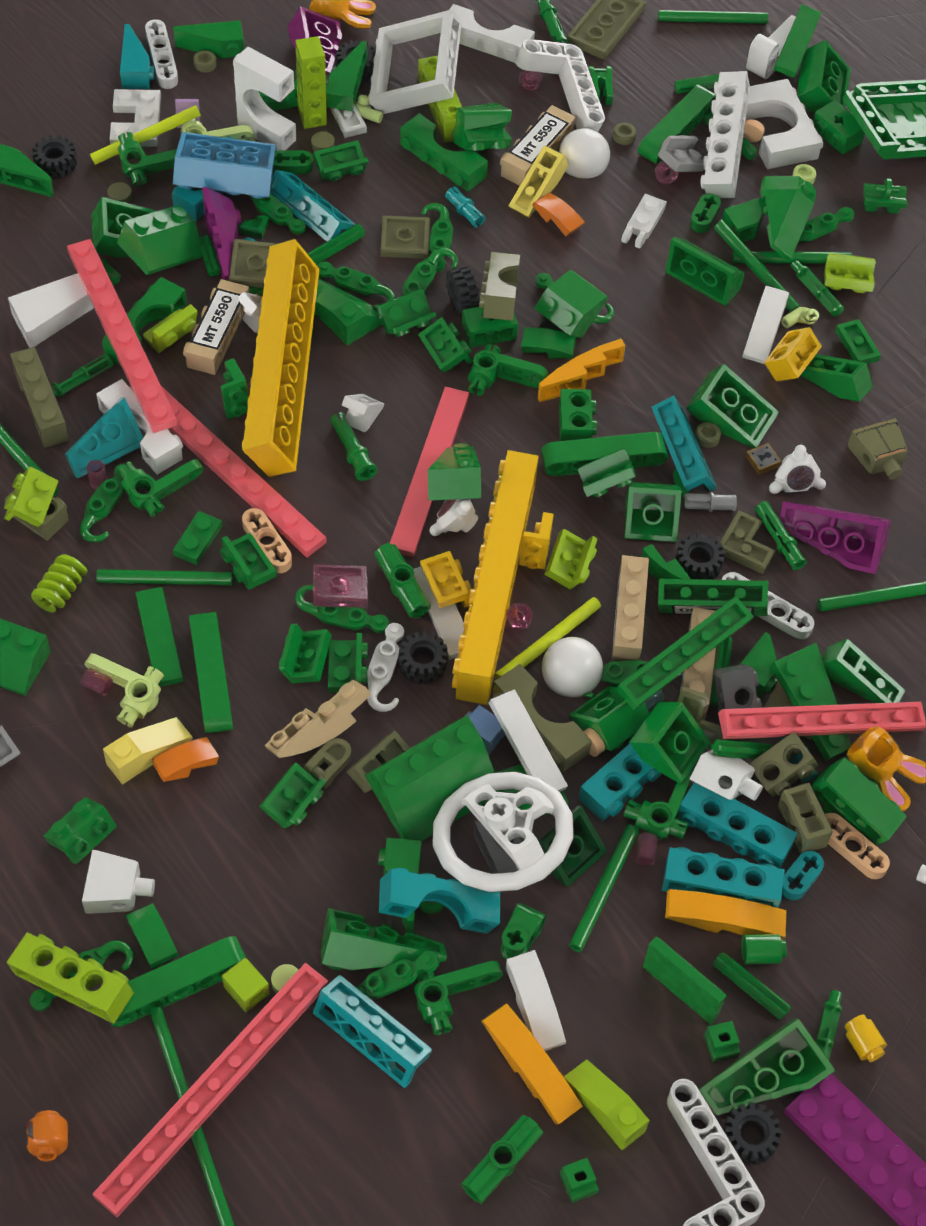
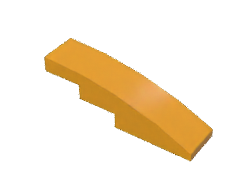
M622 338L593 348L557 368L539 383V402L560 397L561 389H585L586 381L603 376L606 366L622 362L625 351V344Z
M674 889L667 891L665 918L714 933L726 930L742 936L745 934H779L781 940L786 937V910L722 895Z
M504 1004L482 1020V1023L514 1073H519L534 1098H539L555 1124H560L583 1107L547 1053L508 1004Z

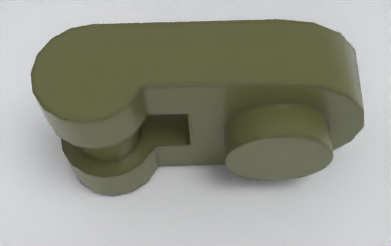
M331 739L306 763L303 769L317 780L323 778L326 781L323 788H328L335 777L350 762L352 756L350 744L344 739ZM324 762L329 765L325 771L320 768Z

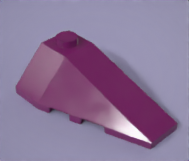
M300 6L288 25L290 41L296 49L295 40L319 36L325 54V74L329 76L334 64L335 54L338 51V44L342 38L340 23L337 20Z
M208 187L202 188L205 223L220 265L221 278L229 281L234 239H238V224L241 223L239 209H234L231 199Z
M783 501L780 520L789 534L803 542L809 543L823 554L838 560L849 569L876 574L887 545L891 525L890 519Z

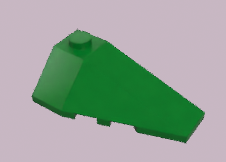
M765 176L762 179L760 195L766 201V206L763 210L764 214L769 217L770 222L767 225L770 247L789 261L794 254L813 208L816 190L810 182L804 181L800 176Z
M318 278L314 313L347 346L383 325L379 312L371 304Z
M331 908L327 910L321 946L322 964H325L330 969L342 970L344 968L357 970L386 967L403 959L416 961L426 951H433L438 956L439 962L446 961L447 954L443 943L414 933H405L404 936L399 935L397 931L391 929L392 926L384 923L379 927L365 923L366 917Z
M795 1017L698 1090L718 1116L731 1112L734 1109L738 1110L739 1105L742 1104L748 1107L749 1103L756 1104L809 1089L834 1072L835 1069L801 1021Z

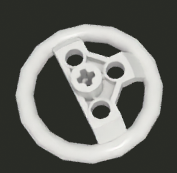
M518 772L490 773L464 783L443 802L433 822V849L443 869L463 885L488 892L519 890L543 880L563 862L573 841V814L561 793L541 778ZM515 789L519 790L520 792L514 794L496 792L495 790ZM483 800H489L485 806L478 805ZM522 804L532 805V807L527 810L518 809V807ZM465 805L515 862L518 871L490 874L472 869L457 857L450 843V827L459 810ZM545 813H549L555 817L556 835L549 850L544 854L537 838L532 833V827L535 819ZM517 837L525 839L520 844H512L510 842Z

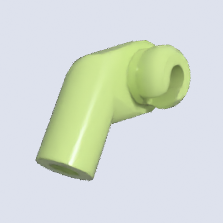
M360 95L358 102H356V107L362 118L381 123L383 112L371 108L367 95Z
M798 307L781 318V323L785 328H789L796 323L810 325L818 320L819 313L815 309Z

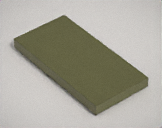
M596 0L567 35L568 44L575 45L582 51L605 60L645 10L646 2L642 0Z

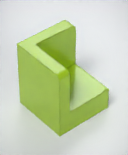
M246 958L222 975L224 988L246 1013L270 995L268 982Z

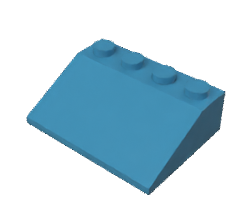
M182 132L175 155L173 184L184 189L208 187L214 191H226L230 195L249 194L251 197L259 199L269 197L276 144Z

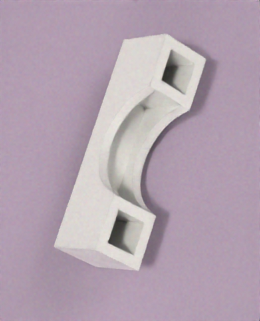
M455 4L450 8L462 24L459 44L515 63L523 41L526 39L534 40L535 31L517 25L504 30H489L480 26L475 21L473 10Z
M122 379L96 393L99 410L103 414L121 397H125L138 427L146 433L140 442L142 458L157 475L183 460L181 450L183 444L176 434L172 435L168 429L156 433L152 432L131 386H128Z

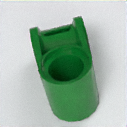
M518 903L502 934L500 951L506 961L509 958L529 951L532 943L540 934L547 915L527 905Z

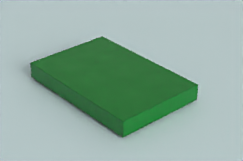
M655 937L649 943L643 968L712 1025L719 1016L726 994L659 937Z

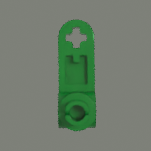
M127 132L128 137H125V133L118 136L121 145L117 150L121 160V168L126 177H131L133 186H139V180L141 185L148 182L146 174L174 168L177 149L146 156L140 142L134 141L132 132ZM134 158L137 159L139 163L131 164L128 162V160Z
M488 344L484 350L476 353L474 356L473 366L468 376V380L471 383L468 389L474 395L478 389L477 396H481L484 394L485 389H489L497 377L539 388V383L549 374L541 365L500 354L499 347L494 345L493 350H491L492 344Z
M194 459L157 481L147 475L143 469L136 470L132 462L126 463L127 468L123 464L117 472L123 478L121 485L128 493L131 504L140 510L146 509L150 517L156 516L155 511L159 514L164 509V505L159 500L196 479L203 472L204 468L197 459ZM143 488L146 489L148 493L140 494L136 490Z
M696 766L691 769L682 783L676 784L669 803L660 801L652 803L645 800L643 805L633 800H629L623 817L635 820V827L644 830L645 834L651 839H668L670 834L683 840L689 823L676 818L680 804L685 798L692 782L690 777ZM659 818L665 823H657L653 819Z
M489 961L436 977L434 971L430 973L425 972V975L424 972H420L417 975L418 984L414 986L417 1007L423 1016L424 1022L432 1024L434 1035H442V1028L444 1034L453 1029L449 1018L453 1015V1010L448 996L499 980L503 976L499 962ZM429 994H435L440 999L436 1002H430L425 997Z

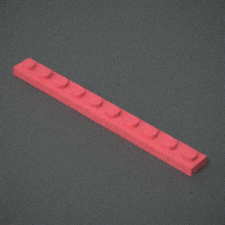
M91 239L68 245L67 249L70 258L152 432L156 433L177 426L174 412Z
M162 387L177 419V426L168 428L172 434H176L186 447L252 508L262 510L274 528L306 558L327 543L325 535Z
M305 963L94 1191L93 1197L118 1218L317 999L321 990L328 985V980Z

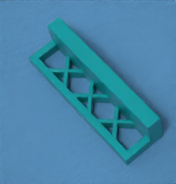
M275 170L272 176L270 194L288 206L295 216L303 220L306 225L323 239L329 241L339 235L342 229L348 230L356 225L295 174Z
M673 395L652 406L651 408L685 489L689 491L703 483L710 492L717 489L687 415L675 396Z
M341 975L337 976L321 990L313 1014L402 1087L406 1088L410 1084L416 1069L430 1056L432 1049ZM325 1004L333 1010L335 1016L324 1008ZM349 1024L356 1029L358 1035L350 1029ZM372 1043L379 1047L381 1053L373 1048ZM395 1062L406 1069L405 1074L397 1068Z

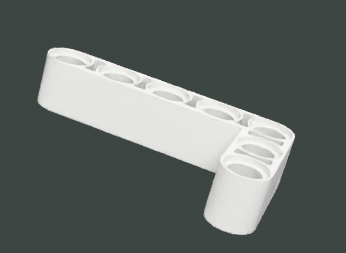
M532 39L524 40L515 59L516 65L526 71L558 74L571 113L575 116L576 128H588L599 132L605 116L581 49L572 44Z
M688 1079L675 1081L667 1097L668 1108L723 1199L721 1202L689 1218L683 1226H718L714 1221V1216L717 1215L725 1217L729 1226L752 1225L758 1220L764 1209L765 1200L697 1086ZM679 1092L684 1093L689 1097L690 1101L681 1102L676 1098L675 1094ZM699 1119L703 1121L706 1128L698 1129L694 1127L691 1120ZM716 1146L721 1150L722 1156L711 1155L707 1147ZM731 1173L735 1175L739 1183H728L725 1180L724 1174ZM741 1202H751L755 1207V1212L745 1211L741 1206Z

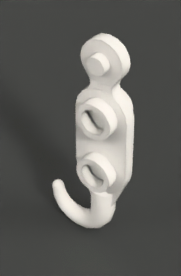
M391 623L385 629L386 640L376 646L367 670L368 691L371 694L367 701L374 710L379 712L390 711L399 702L398 698H394L389 704H381L377 700L378 693L390 682L399 658V647L396 643L403 638L404 629L398 623Z

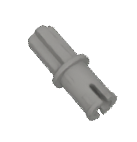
M709 492V494L687 493L684 497V506L686 509H706L709 512L713 510L735 511L737 497L736 494L719 495L713 494V492Z

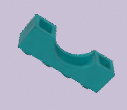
M405 868L391 869L380 879L379 913L407 918L419 907L421 902L435 901L452 911L461 929L488 934L500 924V891L488 892L463 885L457 879L446 880L436 878L435 875L430 873H411Z

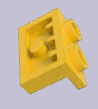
M543 512L542 521L536 522L534 533L523 532L519 565L530 569H545L554 514Z
M450 551L420 561V567L439 609L461 601L464 608L470 606L468 605L471 592L470 583L468 580H463L461 564L458 559H453Z

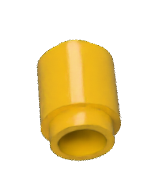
M864 1014L853 1018L844 1026L847 1031V1039L862 1061L868 1059L869 1062H874L885 1054L883 1050L887 1046L885 1040L872 1020L867 1019Z

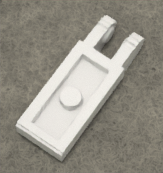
M644 194L627 224L621 241L627 243L632 234L637 235L635 247L641 248L664 212L667 201Z

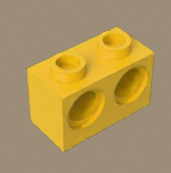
M810 327L788 331L765 360L764 364L775 381L799 378L822 346Z

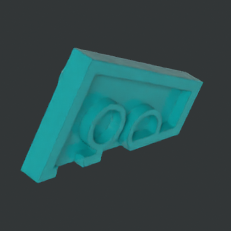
M121 397L65 453L76 478H80L141 447L140 442L144 437L125 397Z

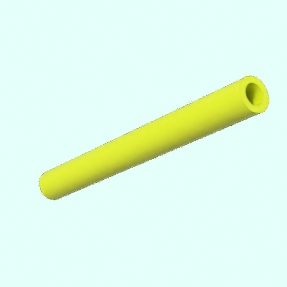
M196 105L134 133V141H139L140 144L200 117L201 114ZM120 141L91 153L90 156L94 164L96 165L118 155L117 148L121 145Z
M595 597L589 599L494 674L496 680L519 664L523 668L530 664L553 643L563 638L600 609L601 604L599 600Z

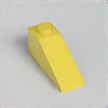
M544 145L508 205L509 208L530 217L536 210L532 204L546 194L551 193L568 168L569 164L565 156Z
M175 717L127 733L103 748L106 764L123 785L151 767L154 757L175 746L191 741L193 737L178 718Z

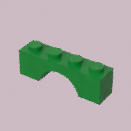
M420 113L400 127V145L419 157L421 161L432 166L438 173L449 178L455 185L469 192L487 178L488 161L473 150L450 151L439 146L436 143V124Z
M162 277L148 288L147 293L140 300H137L132 309L127 313L142 348V338L139 333L146 325L155 321H161L176 310H183L187 306L185 289ZM106 334L102 340L104 354H109L113 362L121 366Z

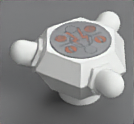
M804 445L796 446L793 453L783 459L775 475V481L769 486V491L772 494H777L783 490L784 492L808 491L812 487L818 490L825 488L826 482L820 478L821 471L812 455L806 452Z
M445 500L436 514L438 517L437 522L430 527L429 531L432 536H438L447 531L458 532L462 530L466 533L471 530L478 520L471 500Z

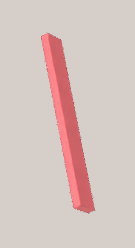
M449 387L444 388L390 544H396L401 555L413 558L415 556L434 501H428L427 470L446 448L452 447L469 399V392Z
M921 702L722 709L718 712L723 739L787 737L793 732L797 736L864 733L874 726L881 727L887 732L923 731L926 729V720Z

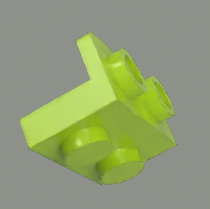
M828 253L823 274L824 284L833 290L845 288L852 289L856 293L873 292L875 284L873 273L876 261L874 258Z
M191 304L183 310H176L143 334V338L158 353L162 352L193 330L197 324V310Z
M31 466L23 474L18 473L12 487L16 488L14 494H10L4 505V508L7 509L4 519L10 521L13 516H16L39 528L44 521L58 480Z
M566 529L561 530L558 533L544 575L569 589L574 588L579 583H584L590 573L588 569L589 563L597 552L595 548L597 538L592 536L585 541Z

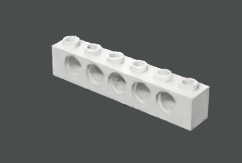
M747 71L720 72L719 80L714 84L716 100H712V114L714 115L709 120L711 136L707 137L706 140L708 156H704V170L706 171L705 175L701 176V188L705 189L706 194H715L719 198H735L750 90Z

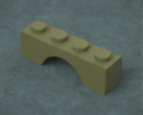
M491 252L490 261L485 260L479 308H484L483 318L513 320L520 255Z
M35 347L11 353L15 376L21 391H24L43 447L47 448L69 441L65 420Z
M521 664L494 681L493 698L515 689L553 760L563 772L589 755L592 740L574 721L554 723L544 719L537 713L532 703L536 697L537 682Z

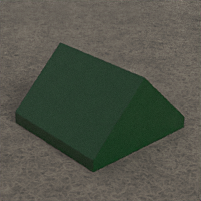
M579 805L571 811L573 814V841L563 862L551 872L566 887H569L607 852L582 806ZM555 827L538 841L544 854L549 850L556 835Z

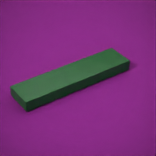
M801 4L773 70L792 78L795 77L822 12Z
M159 587L135 592L151 667L154 668L153 672L156 668L164 675L158 686L182 683L183 677L163 588Z

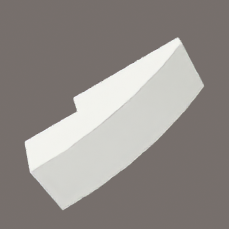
M769 286L765 287L742 358L764 364L771 352L787 304L789 292Z
M535 950L507 959L506 971L516 993V1002L528 1030L544 1051L566 1044L557 1009Z

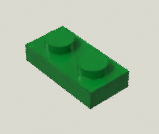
M859 319L837 325L836 333L853 361L865 362L868 365L880 360V352Z
M198 511L174 547V556L198 565L222 528V520Z

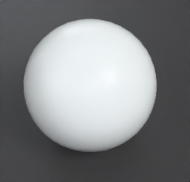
M588 128L576 129L566 135L558 151L565 156L569 164L565 172L577 178H593L602 174L610 160V149L606 139L597 131Z
M578 637L560 639L548 648L543 657V678L548 687L559 695L581 697L587 692H592L602 677L603 662L601 655L596 647L585 639Z

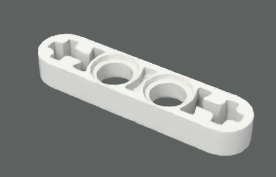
M151 20L146 23L145 30L157 82L160 87L171 89L178 84V74L166 26L161 20ZM157 30L159 35H155L154 31ZM158 44H163V45H165L163 48H155V47H154L155 45H158ZM160 60H168V61H169L168 63H165V64L158 63V61H160ZM164 73H168L169 78H166Z
M735 572L727 573L722 578V580H749ZM768 591V616L758 617L794 638H808L814 627L812 616ZM773 608H780L785 612V615L777 617L772 614L771 610ZM789 616H792L793 618H791L790 622H787ZM801 623L805 624L802 628L797 627Z

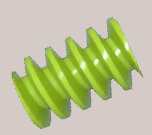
M62 554L57 556L54 564L44 574L43 580L38 583L37 588L31 593L33 601L45 611L55 613V607L63 608L65 606L64 600L70 599V592L76 590L75 584L81 583V576L87 574V568L70 555Z

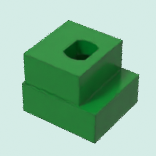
M733 1021L708 1026L704 1032V1037L713 1063L739 1057L741 1053L738 1046L739 1039ZM727 1035L729 1041L721 1042L719 1037Z
M588 1158L566 1165L560 1170V1177L571 1203L598 1193L597 1179ZM583 1172L586 1179L580 1182L576 1181L575 1175L578 1176Z

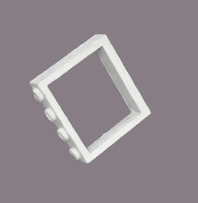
M452 9L379 28L378 39H376V54L373 59L374 68L373 75L371 76V90L368 96L369 103L375 110L386 114L453 98L462 24ZM441 33L435 80L387 91L393 45Z

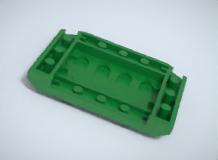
M926 80L860 83L855 86L853 91L849 92L848 90L845 92L842 100L877 153L883 159L926 156Z

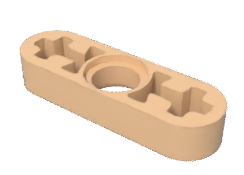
M257 508L248 509L242 516L244 531L246 534L251 532L277 573L287 572L292 566L290 550L262 510ZM254 519V521L256 522L259 521L260 529L258 531L255 523L250 522V520ZM270 536L274 539V542L264 545L260 542V539ZM276 550H277V555L279 556L280 559H284V562H280L279 560H275V553H274V552H275Z
M826 813L825 816L829 825L834 824L836 826V829H832L833 833L828 844L868 878H882L890 865L888 856L840 815ZM843 832L846 833V834H844V836L842 837V840L839 841V840H838L839 835L842 836ZM854 840L859 843L861 850L857 852L850 851L846 847L845 842ZM865 851H867L868 855H865L864 859L862 860L861 857L864 855ZM878 861L880 863L879 867L872 868L870 866L871 862Z

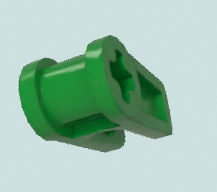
M588 66L598 99L600 97V88L603 89L605 104L612 105V67L594 68L593 66Z

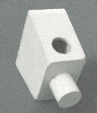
M713 749L700 756L690 777V780L729 800H733L743 794L755 801L763 788L762 785L751 779L755 772L754 767L740 758L715 756Z
M92 850L82 898L85 913L132 911L136 895L153 897L155 880L140 878L139 864L135 860Z

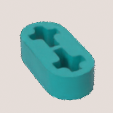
M814 851L803 852L785 873L782 895L785 898L794 901L799 900L820 876L824 867V861L818 853ZM810 861L815 864L814 868L811 867L808 870V872L805 873L803 871L805 865L810 863ZM797 878L801 880L798 888L796 887L793 890L789 888V884L794 883Z

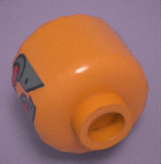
M46 1110L38 1112L27 1124L26 1147L28 1152L37 1156L41 1161H52L58 1155L65 1152L68 1147L67 1120L56 1111Z

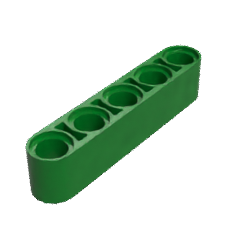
M696 85L644 137L637 153L657 165L662 163L663 160L658 156V153L662 148L664 140L669 136H688L706 118V115L711 113L712 100H716L715 93L701 85Z
M659 432L547 443L541 448L545 472L549 476L579 474L578 468L621 449L626 450L633 468L658 466L668 460L664 437Z
M209 612L189 615L205 734L233 730L217 613Z
M235 936L226 937L128 981L134 994L114 1024L111 1023L113 1027L127 1025L149 1015L152 1008H164L223 981L222 975L246 958Z

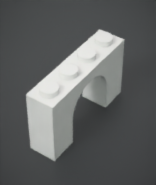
M247 47L237 54L233 60L238 126H250L256 140L262 143L276 144V151L287 150L296 141V123L270 109L261 98L259 91L281 102L294 89V71Z
M788 79L750 86L745 121L761 117H776L786 121L792 127L787 132L762 137L759 155L767 169L816 160L823 147L822 137L816 132L812 119H809L804 104L798 99L796 89L792 88Z

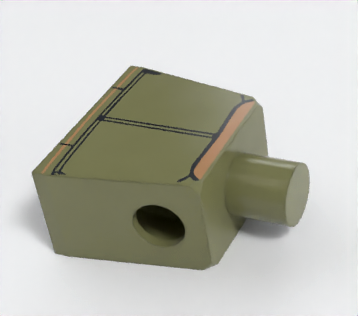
M896 418L852 430L847 446L870 474L885 471L890 480L902 475L903 471L900 466L903 465L907 455V447Z

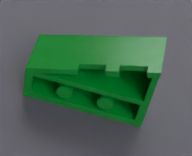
M458 443L454 444L453 447L446 448L427 470L428 501L481 498V467L473 446L469 447V444Z
M845 757L820 771L818 776L810 783L817 800L825 805L823 811L826 813L835 812L876 846L888 841L907 817L900 810L897 803L889 800L874 782L868 780L859 771L858 767Z

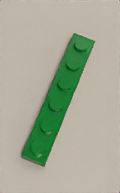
M735 596L620 683L616 690L630 707L635 710L750 622L754 616Z

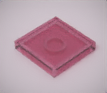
M313 565V606L367 608L366 566Z

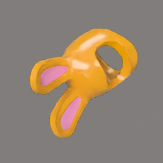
M312 0L309 10L334 20H344L349 25L358 29H366L371 27L372 21L358 15L373 14L376 10V5L369 0Z
M874 726L865 731L851 745L847 752L848 760L853 762L863 775L874 780L880 791L889 800L897 803L902 812L908 809L911 800L909 795L893 778V773L897 771L918 784L926 783V762L904 755L890 734L881 727Z

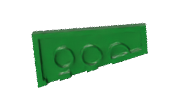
M817 643L779 659L770 665L793 706L837 705ZM847 734L811 736L825 761L848 751L851 747Z

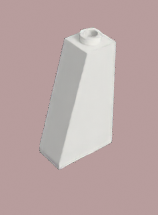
M78 273L8 297L12 316L29 348L37 346L94 308Z

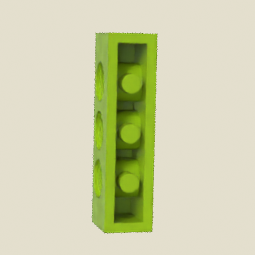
M319 36L295 40L298 111L304 129L327 125L325 54Z
M438 56L418 59L419 84L435 80ZM455 89L453 98L428 103L444 143L453 141L452 132L456 127V109L462 107Z
M27 932L6 962L16 976L113 1024L134 994L128 984L129 979L122 973L115 970L110 973L104 970V967L99 962L91 958L85 961L79 958L78 953L71 948L64 946L61 949L55 946L51 939L42 934L36 937ZM52 960L47 966H42L46 961ZM77 972L74 977L67 979L69 974ZM102 984L98 990L91 991L94 986Z

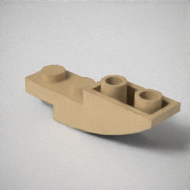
M352 680L344 684L333 698L323 703L315 714L307 708L296 714L292 721L285 728L276 732L264 746L279 758L294 756L319 747L344 732L356 722L351 713L371 694L365 686Z

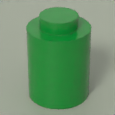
M779 934L743 935L741 941L743 963L780 964L782 958L787 956L786 941L781 940Z

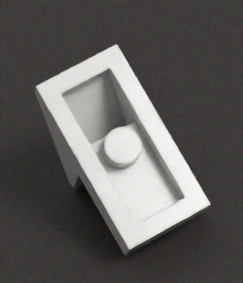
M242 292L238 300L244 306L243 310L246 312L243 320L255 333H258L262 296Z
M364 394L345 396L342 406L349 408L346 414L349 425L362 432H366L383 409L384 403Z

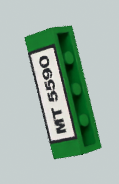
M659 579L658 607L660 614L692 615L693 607L717 611L737 596L753 616H768V581Z

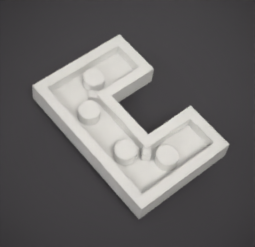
M114 89V113H135V122H111L110 144L119 141L118 136L122 133H125V137H128L127 132L134 134L159 122L160 90ZM158 136L141 143V146L157 147Z

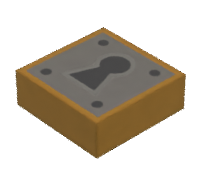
M769 443L747 451L745 456L758 475L780 467L782 462Z

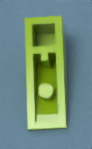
M587 1059L564 1076L576 1096L621 1150L625 1149L646 1132L650 1121L629 1095Z

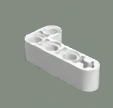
M791 15L769 37L758 34L754 38L749 49L746 64L747 70L764 79H768L776 71L773 70L796 18L795 16Z

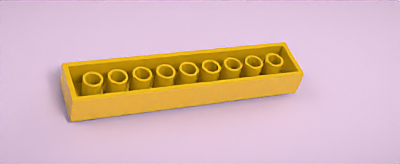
M296 239L269 246L264 291L261 298L262 306L259 316L258 336L256 337V351L253 358V374L250 380L251 389L248 398L247 418L245 419L244 440L242 441L244 453L268 477L294 472L297 466L319 268Z
M508 450L506 460L500 461L499 478L495 482L493 493L494 500L493 502L491 501L488 517L490 518L489 522L486 523L484 531L485 540L484 544H481L479 553L480 562L475 570V584L469 596L468 605L470 606L465 614L464 632L460 636L458 658H455L453 667L452 688H456L457 700L488 705L520 559L522 535L526 531L535 489L538 455Z

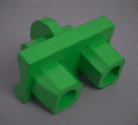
M886 178L884 185L864 183L863 198L865 210L875 212L878 207H886L889 213L898 214L901 208L906 209L907 188L905 186L892 185L891 178Z

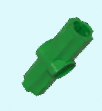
M386 543L381 545L375 551L374 556L390 583L391 592L399 598L410 618L417 619L424 616L430 610L431 604L414 577V569L405 562L396 544Z
M522 1115L502 1139L492 1145L486 1157L461 1184V1187L470 1198L482 1204L503 1179L513 1173L517 1163L543 1135V1131L538 1124L530 1117ZM497 1154H505L511 1161L508 1164H499L494 1157Z

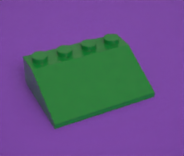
M467 715L364 776L400 838L422 842L433 835V822L443 802L464 783L495 772L483 740ZM483 800L479 802L478 805L481 806L489 800ZM466 805L458 811L453 822L471 812Z

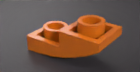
M551 193L546 194L532 204L545 222L548 223L553 220L565 237L585 223L574 209Z
M205 737L180 744L157 755L152 759V764L162 781L166 782L189 777L191 769L216 765L219 756L209 739Z

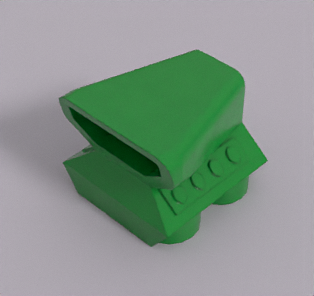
M498 103L457 108L456 127L452 132L454 144L465 150L473 151L510 147L512 138L504 127L510 122L511 109Z

